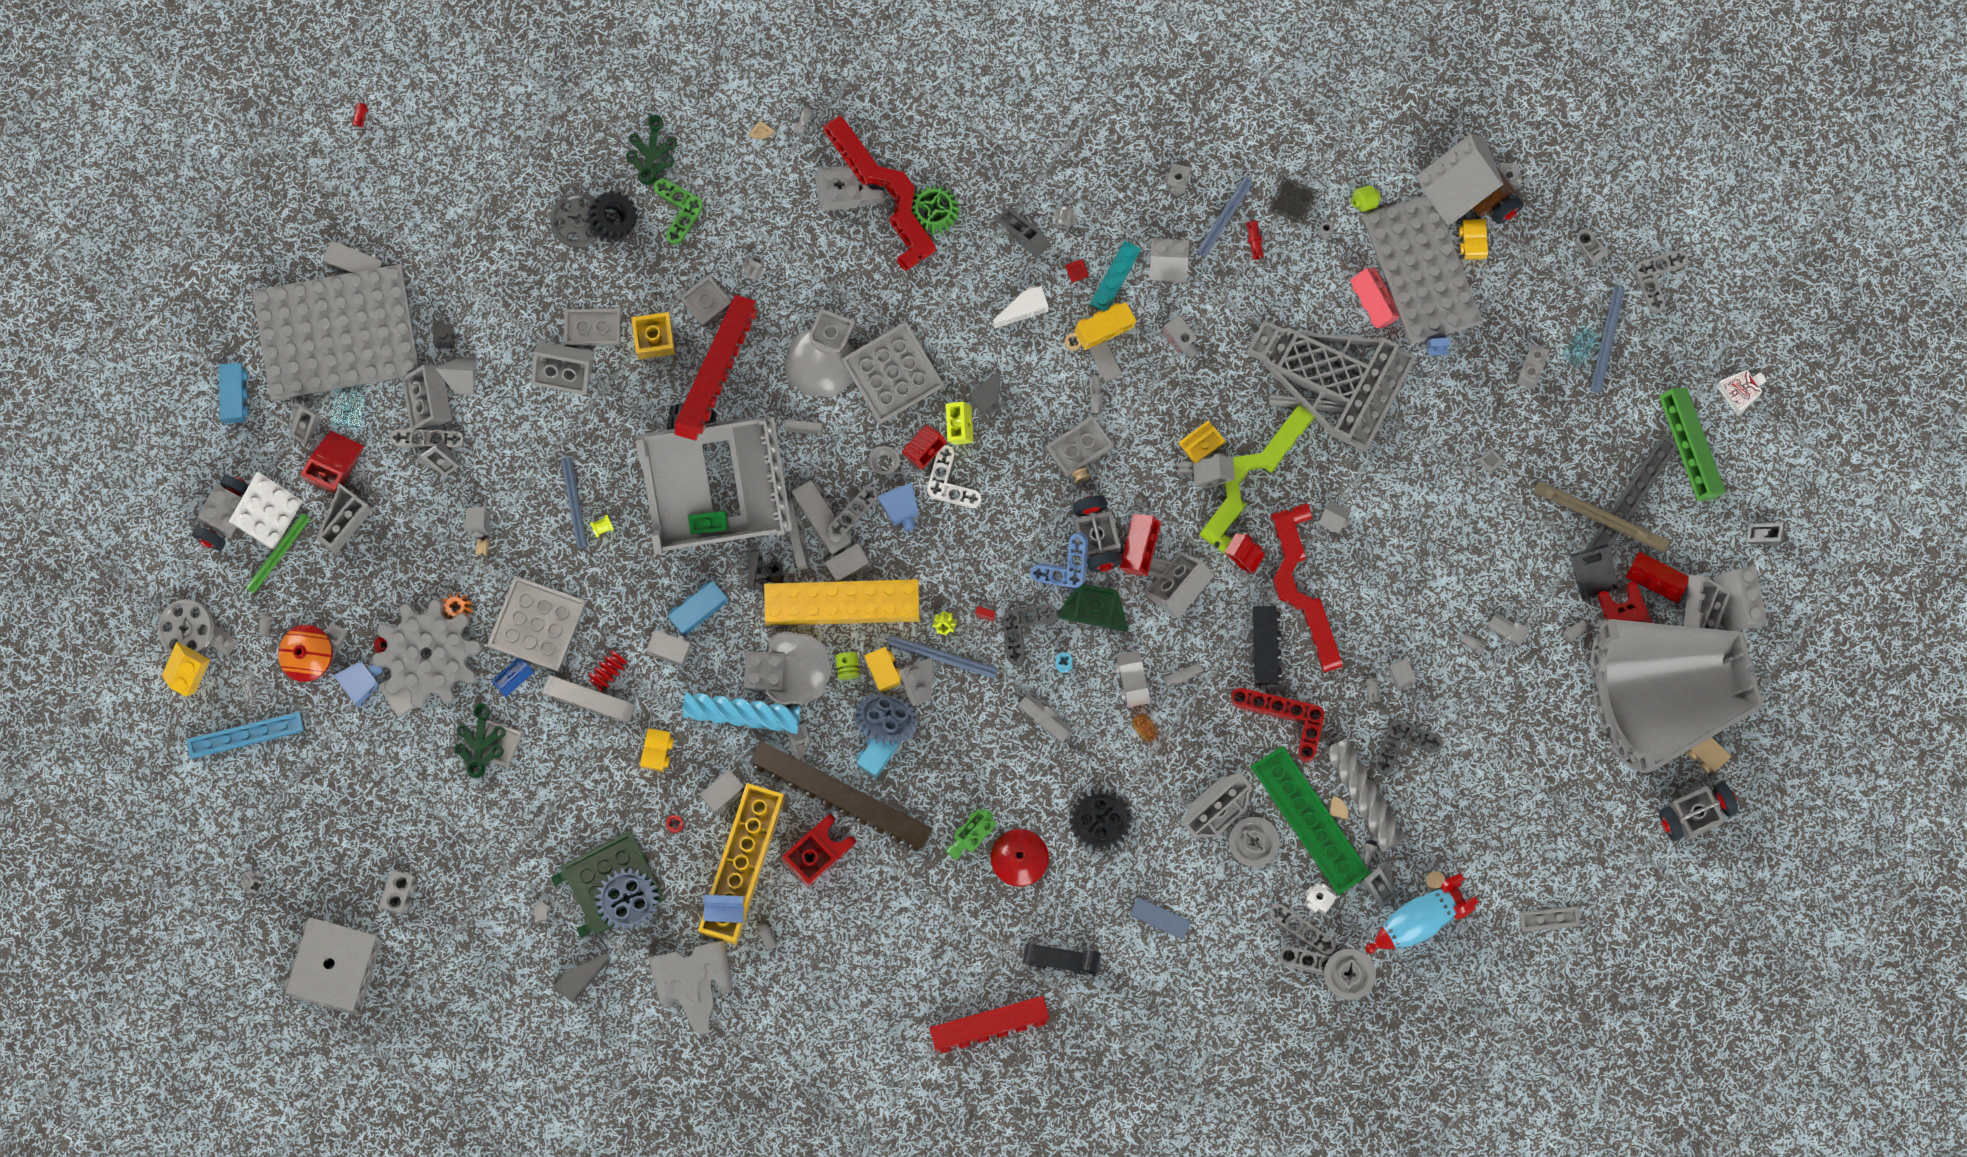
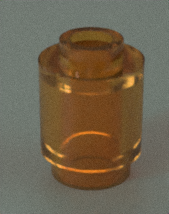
M1141 713L1131 721L1133 724L1132 728L1143 742H1152L1157 738L1159 730L1148 715L1145 716L1144 713Z

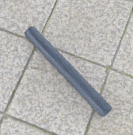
M1243 178L1200 245L1197 252L1199 255L1207 256L1252 186L1253 181L1251 179Z
M567 457L561 461L578 549L587 547V540L571 457Z

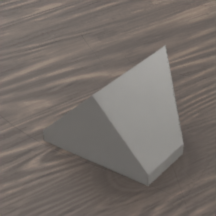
M458 357L435 368L455 394L474 395L477 358Z
M291 403L292 430L290 436L306 445L322 420L317 413L302 404Z
M445 442L436 444L415 460V462L437 470L443 476L448 475L459 467L457 460Z
M1391 861L1376 869L1362 883L1381 907L1397 895L1393 889Z

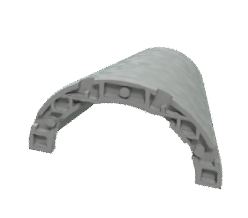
M1611 619L1604 622L1599 628L1600 636H1595L1590 663L1591 677L1595 676L1596 688L1592 689L1595 707L1604 734L1609 733L1614 742L1610 743V746L1619 759L1632 770L1638 769L1640 773L1654 771L1763 707V697L1759 693L1757 677L1750 671L1752 659L1748 654L1747 642L1742 632Z

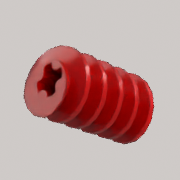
M612 650L609 651L611 658L608 656L604 657L606 663L599 662L601 669L594 667L595 674L588 673L589 681L601 693H604L602 686L610 687L607 682L608 680L615 682L613 675L620 676L618 669L625 671L623 664L629 665L617 652Z

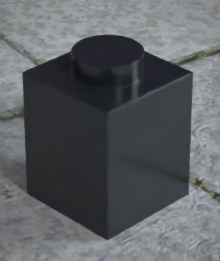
M434 324L432 342L435 348L454 349L455 329L453 325Z

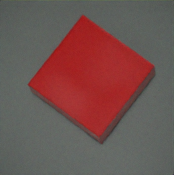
M1082 259L1065 265L1071 283L1089 277Z
M977 606L975 616L994 622L996 612Z

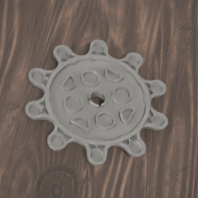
M438 599L431 600L427 611L423 614L416 613L412 605L404 603L399 607L401 623L398 626L393 627L388 624H381L377 629L378 635L386 640L387 648L384 652L373 655L372 664L376 667H387L391 672L390 679L384 685L385 691L389 694H394L401 688H407L411 692V704L415 708L422 707L425 704L426 697L431 693L437 694L443 703L450 704L455 699L452 690L454 682L461 680L466 683H472L476 680V673L467 666L466 660L470 655L478 654L482 649V645L478 640H467L463 636V629L468 625L469 617L465 613H459L452 619L445 618L442 614L443 604ZM430 648L432 651V655L428 659L421 656L422 649Z

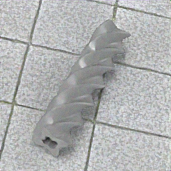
M1348 738L1331 745L1325 752L1329 754L1332 766L1339 771L1342 783L1349 788V795L1358 805L1360 815L1368 822L1370 832L1378 839L1380 850L1384 853L1400 845L1406 837L1402 831L1396 829L1395 817L1386 812V801L1377 795L1376 784L1367 778L1366 767L1357 761L1358 754L1355 748L1348 745Z

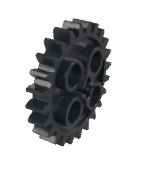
M1099 788L1098 794L1091 790L1090 796L1083 793L1084 800L1077 798L1079 805L1073 804V808L1076 811H1070V815L1074 818L1069 819V823L1075 824L1070 827V830L1077 831L1073 837L1077 838L1080 836L1079 844L1086 842V849L1092 845V851L1099 847L1100 852H1103V847H1107L1108 851H1110L1112 844L1116 848L1118 847L1117 841L1124 843L1122 835L1129 836L1125 829H1131L1132 826L1127 824V822H1131L1132 818L1127 817L1131 810H1125L1128 803L1121 804L1122 796L1116 799V792L1109 795V789H1107L1105 794H1102L1101 788ZM1101 802L1105 804L1106 808L1103 811H1098L1095 805ZM1110 808H1113V810L1105 816V823L1103 824L1102 822H1100L1095 827V829L1091 833H1089L1088 830L1091 829L1097 823V817L1102 818ZM1089 816L1092 819V823L1085 825L1081 821L1082 818ZM1117 816L1120 821L1117 824H1112L1109 818ZM1102 829L1107 835L1104 838H1099L1095 833Z

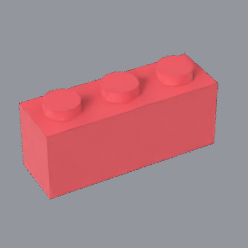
M1366 268L1350 280L1353 285V291L1358 294L1362 307L1368 312L1370 321L1376 328H1385L1400 318L1393 298L1376 268Z

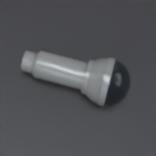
M1367 840L1364 844L1366 852L1363 863L1367 869L1371 864L1373 853L1378 848L1374 840Z

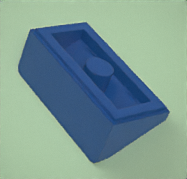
M516 658L491 683L506 698L531 676L534 671L524 660Z

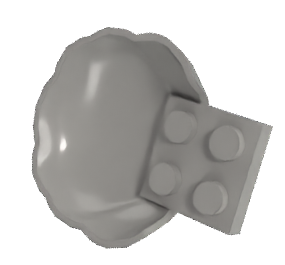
M820 308L812 329L797 334L790 342L789 352L784 361L787 380L807 396L834 397L846 389L852 378L841 362V359L856 351L848 343L856 324L855 321Z
M785 631L776 634L769 640L768 652L746 651L743 690L766 691L765 693L771 700L783 705L791 703L806 704L823 695L826 684L831 676V663L828 659L826 647L811 635Z

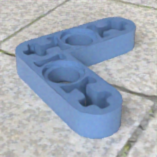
M1077 532L1070 537L1067 567L1039 563L1030 571L1032 579L1036 582L1072 588L1081 586L1086 580L1087 535L1083 532ZM1079 537V540L1083 543L1079 545V549L1077 551H1074L1078 548V542L1075 541V539ZM1074 555L1081 557L1082 563L1080 565L1074 563ZM1040 569L1042 573L1049 572V574H1043L1039 577V573H1036V571ZM1076 569H1081L1077 571V578H1080V580L1076 582L1072 577L1076 575ZM1054 571L1061 572L1062 580L1054 578Z

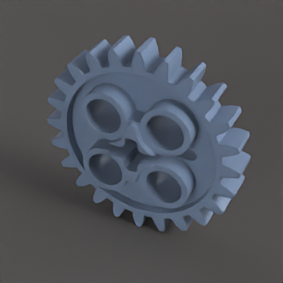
M882 692L879 693V696L872 693L871 698L866 696L865 700H861L860 705L857 706L855 724L859 725L858 730H863V736L869 735V741L874 738L876 739V744L882 741L883 746L887 742L893 746L895 741L901 745L902 740L907 742L908 737L912 738L913 733H915L918 714L914 713V707L909 708L910 702H903L904 697L897 699V694L891 697L889 692L886 696Z
M621 868V874L614 870V877L607 875L609 881L602 880L601 883L604 887L597 888L601 894L595 895L596 899L600 900L595 905L596 907H602L597 912L598 914H604L601 918L603 921L609 919L608 926L614 923L615 930L622 926L623 932H625L626 927H629L631 932H633L635 925L638 929H641L640 923L643 922L645 925H648L646 919H653L650 913L657 912V909L653 907V905H659V901L654 900V898L659 897V894L653 893L657 887L656 885L650 886L653 880L648 879L646 881L647 874L645 873L640 876V870H637L635 874H633L632 868H629L628 873H625L624 869ZM630 883L638 885L635 891L627 890ZM612 891L620 893L617 899L609 898ZM640 892H643V895L636 896ZM625 896L631 898L629 904L625 902ZM639 900L645 902V906L642 909L635 908V904ZM618 904L614 908H611V905ZM621 908L627 910V914L624 917L617 916V912Z

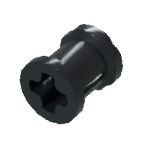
M778 562L769 563L766 566L768 574L767 583H783L782 564Z

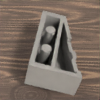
M338 483L336 494L330 503V509L317 535L318 541L336 555L372 510L365 502Z
M1689 575L1684 626L1717 629L1731 592L1706 576Z

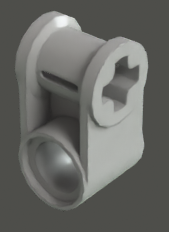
M1583 229L1579 231L1575 238V245L1590 266L1593 267L1601 258H1606L1608 252L1590 230ZM1580 237H1586L1589 242L1583 243Z

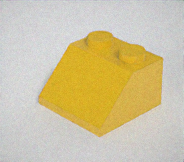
M176 642L162 677L171 689L185 697L190 696L197 691L210 659Z

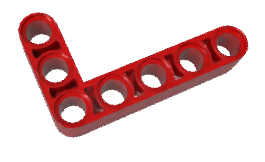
M1237 688L1232 692L1231 703L1236 708L1303 723L1304 728L1298 757L1304 763H1309L1314 759L1324 720V710L1320 706L1244 688ZM1241 694L1245 700L1237 702L1234 697ZM1255 699H1261L1264 702V704L1260 707H1257L1254 705L1253 701ZM1275 703H1279L1282 705L1283 709L1280 711H1276L1273 709L1272 705ZM1297 707L1302 713L1294 715L1291 709ZM1312 712H1317L1320 714L1321 718L1318 720H1314L1311 718L1310 714ZM1312 730L1316 733V737L1309 738L1306 732ZM1309 749L1312 755L1305 757L1302 754V750Z

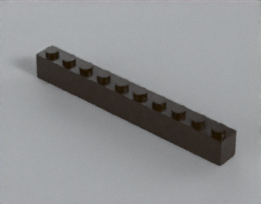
M760 741L750 760L755 771L759 773L765 771L770 774L769 777L777 782H780V780L787 782V787L795 791L797 789L804 791V795L814 800L816 797L822 800L821 804L828 808L832 806L838 808L840 814L846 817L849 815L855 817V821L865 826L867 823L873 826L872 830L879 834L885 832L891 835V840L897 843L902 841L908 844L907 848L914 852L918 850L923 852L933 833L932 827L763 741Z

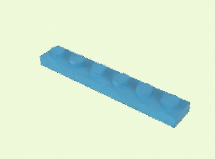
M296 712L186 740L190 758L194 759L305 732L301 713Z

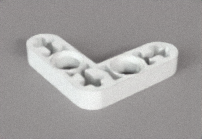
M944 445L935 458L927 488L928 495L936 500L968 508L978 507L981 504V495L978 491L947 483L954 460V450L952 447ZM945 450H948L949 454L951 455L947 456L945 461L946 463H949L948 466L944 463H938V461H943V455L941 454V452L944 453ZM938 468H944L946 475L938 477L935 472ZM933 479L944 481V483H939V490L941 492H937V494H933V490H931V488L936 486V481H933ZM952 490H957L960 496L958 499H951L949 493ZM963 492H966V497L976 495L978 501H974L971 504L969 499L964 498V502H962Z

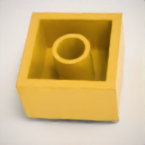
M669 312L631 317L638 360L676 355Z

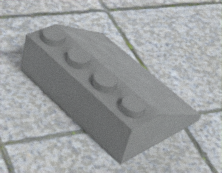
M1474 134L1466 136L1417 175L1423 192L1449 226L1503 185L1485 138Z

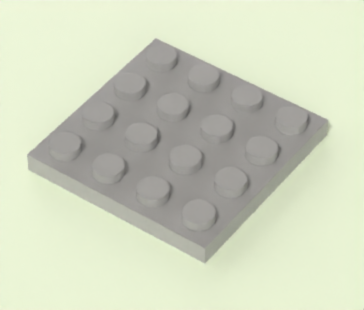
M906 321L841 359L879 425L945 387Z
M514 576L487 643V648L559 673L587 602Z

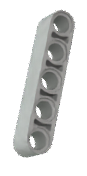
M550 675L547 676L541 691L543 696L549 695L554 697V700L572 703V706L580 709H589V712L598 715H607V718L615 721L621 720L628 725L636 707L627 701Z
M1291 946L1283 948L1280 953V962L1283 965L1324 976L1322 963L1327 962L1330 956ZM1291 952L1294 955V959L1287 961L1284 959L1283 954ZM1310 957L1313 960V964L1306 966L1303 964L1302 959ZM1352 970L1351 975L1347 976L1348 982H1350L1352 977H1355Z

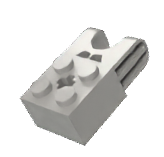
M849 166L818 168L815 181L820 211L850 209L858 206L880 204L886 200L885 193L882 190H873L867 185H863Z

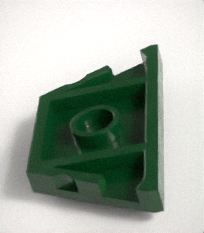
M1082 584L1074 590V593L1069 596L1065 604L1058 611V619L1128 632V624L1118 590Z

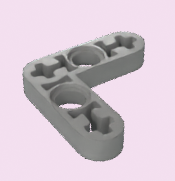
M1676 250L1641 261L1635 267L1636 278L1647 307L1652 313H1660L1665 307V299L1656 276L1684 267L1687 264L1688 255L1683 250ZM1677 255L1684 258L1682 263L1674 261L1672 262V267L1670 266V261L1675 260ZM1660 260L1664 261L1666 263V268H1657L1656 262ZM1650 263H1652L1653 269H1648L1646 274L1639 272L1641 266L1649 268L1651 266ZM1652 283L1655 286V290L1648 292L1645 289V284ZM1656 293H1658V295L1655 296L1656 302L1661 303L1658 309L1656 306H1652V304L1654 303L1653 297L1648 298V296H1653Z

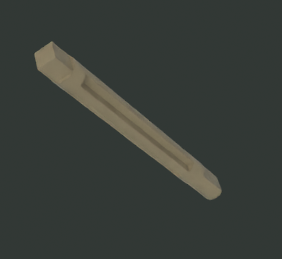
M1540 480L1535 487V493L1663 553L1669 547V540Z

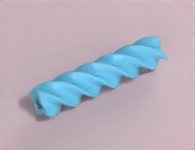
M685 692L682 706L683 718L691 717L697 721L709 719L714 723L729 722L735 726L747 724L752 728L767 727L773 731L787 730L795 734L798 733L801 719V706L787 708L779 703L768 706L763 701L749 703L742 698L730 701L725 696H716L711 699L704 693L692 696L690 693Z

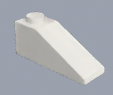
M1031 286L1026 291H1023L993 320L994 328L1048 312V304L1042 286Z

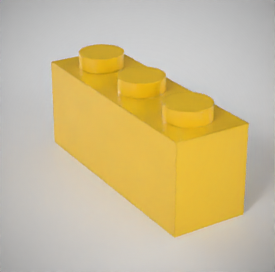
M1126 302L1122 304L1116 303L1105 312L1101 310L1090 319L1083 318L1078 321L1074 333L1084 350H1087L1133 328L1137 320Z

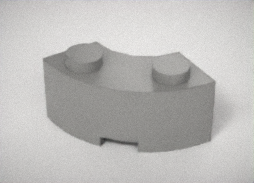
M1139 650L1116 655L1118 663H1114L1116 675L1120 674L1123 689L1120 690L1122 701L1126 700L1128 708L1150 703Z

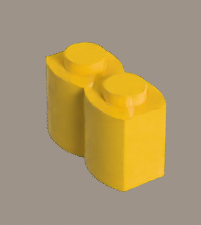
M1486 219L1463 220L1462 225L1459 226V237H1463V243H1460V255L1464 254V260L1487 259Z
M648 728L641 757V768L664 772V769L669 767L670 757L667 756L668 750L672 749L674 744L671 732Z

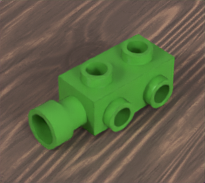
M986 808L983 811L978 809L976 812L971 813L969 820L963 827H959L956 830V834L953 837L956 840L953 845L950 844L945 851L956 861L960 858L961 852L964 849L972 853L997 825L992 819L994 815Z

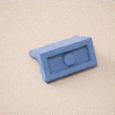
M704 895L703 921L743 923V896Z

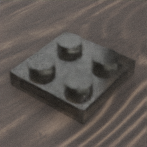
M1283 177L1269 211L1303 225L1318 191Z

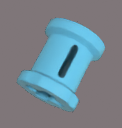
M1062 652L1056 656L1055 666L1059 672L1066 673L1071 670L1073 665L1072 657L1069 653ZM1061 659L1063 661L1068 660L1067 666H1065L1064 664L1060 665Z

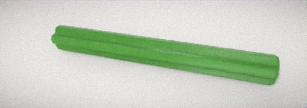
M302 513L249 582L246 588L251 593L257 591L309 522L310 518L306 514Z

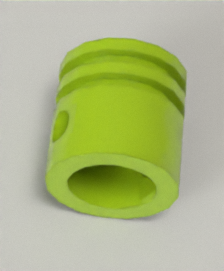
M845 652L835 655L836 669L838 670L837 678L839 680L857 679L860 677L858 653Z

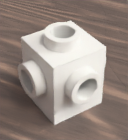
M1317 883L1315 887L1311 886L1306 892L1305 896L1307 898L1305 902L1311 911L1315 913L1318 911L1325 916L1337 897L1331 893L1332 890L1328 886Z

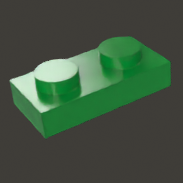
M726 510L688 515L691 535L729 529Z

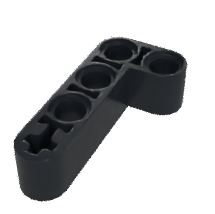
M1025 944L1022 964L1041 968L1052 967L1054 970L1064 972L1070 970L1076 974L1085 975L1087 973L1097 977L1101 953L1094 951H1084L1082 953L1036 944Z

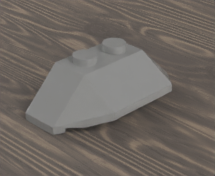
M1241 772L1217 780L1189 805L1182 822L1194 838L1217 837L1246 811L1249 795L1252 790L1251 784Z

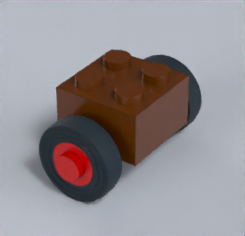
M1498 169L1503 185L1473 207V210L1479 217L1490 214L1495 210L1492 214V219L1496 224H1502L1507 220L1513 219L1523 208L1524 203L1518 196L1505 201L1515 190Z

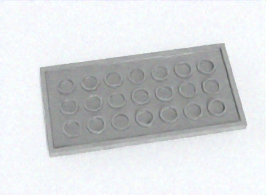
M1426 195L1362 214L1366 230L1410 345L1483 324V319L1445 221Z

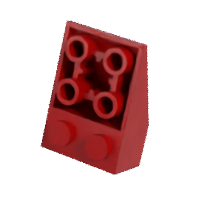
M330 430L310 456L301 476L305 481L336 494L338 483L344 486L364 445Z

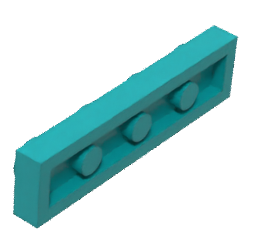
M1124 240L1090 302V306L1100 311L1103 310V312L1109 310L1141 252V248Z

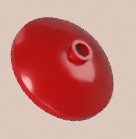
M1014 829L1002 834L996 840L991 850L990 858L994 873L1001 881L1011 886L1024 887L1037 882L1044 875L1048 867L1049 853L1046 844L1036 833L1026 829ZM1019 852L1023 854L1021 859L1016 857V854Z

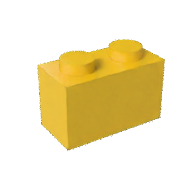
M886 647L864 655L879 693L901 685L900 679L902 678L898 671L899 668L895 669L893 665L895 658L892 651L888 652Z

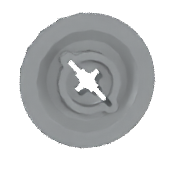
M1260 817L1242 819L1233 827L1229 836V847L1232 855L1242 865L1249 867L1266 865L1274 859L1279 850L1280 839L1276 828L1269 821ZM1248 835L1253 839H1259V847H1256L1255 845L1251 847L1249 845L1251 841L1249 840L1250 838L1248 837Z
M1343 949L1333 954L1327 961L1324 979L1327 987L1338 998L1356 1000L1368 994L1372 989L1376 979V971L1372 960L1365 953L1356 949ZM1352 964L1351 970L1355 977L1351 978L1348 985V979L1344 972L1347 973Z

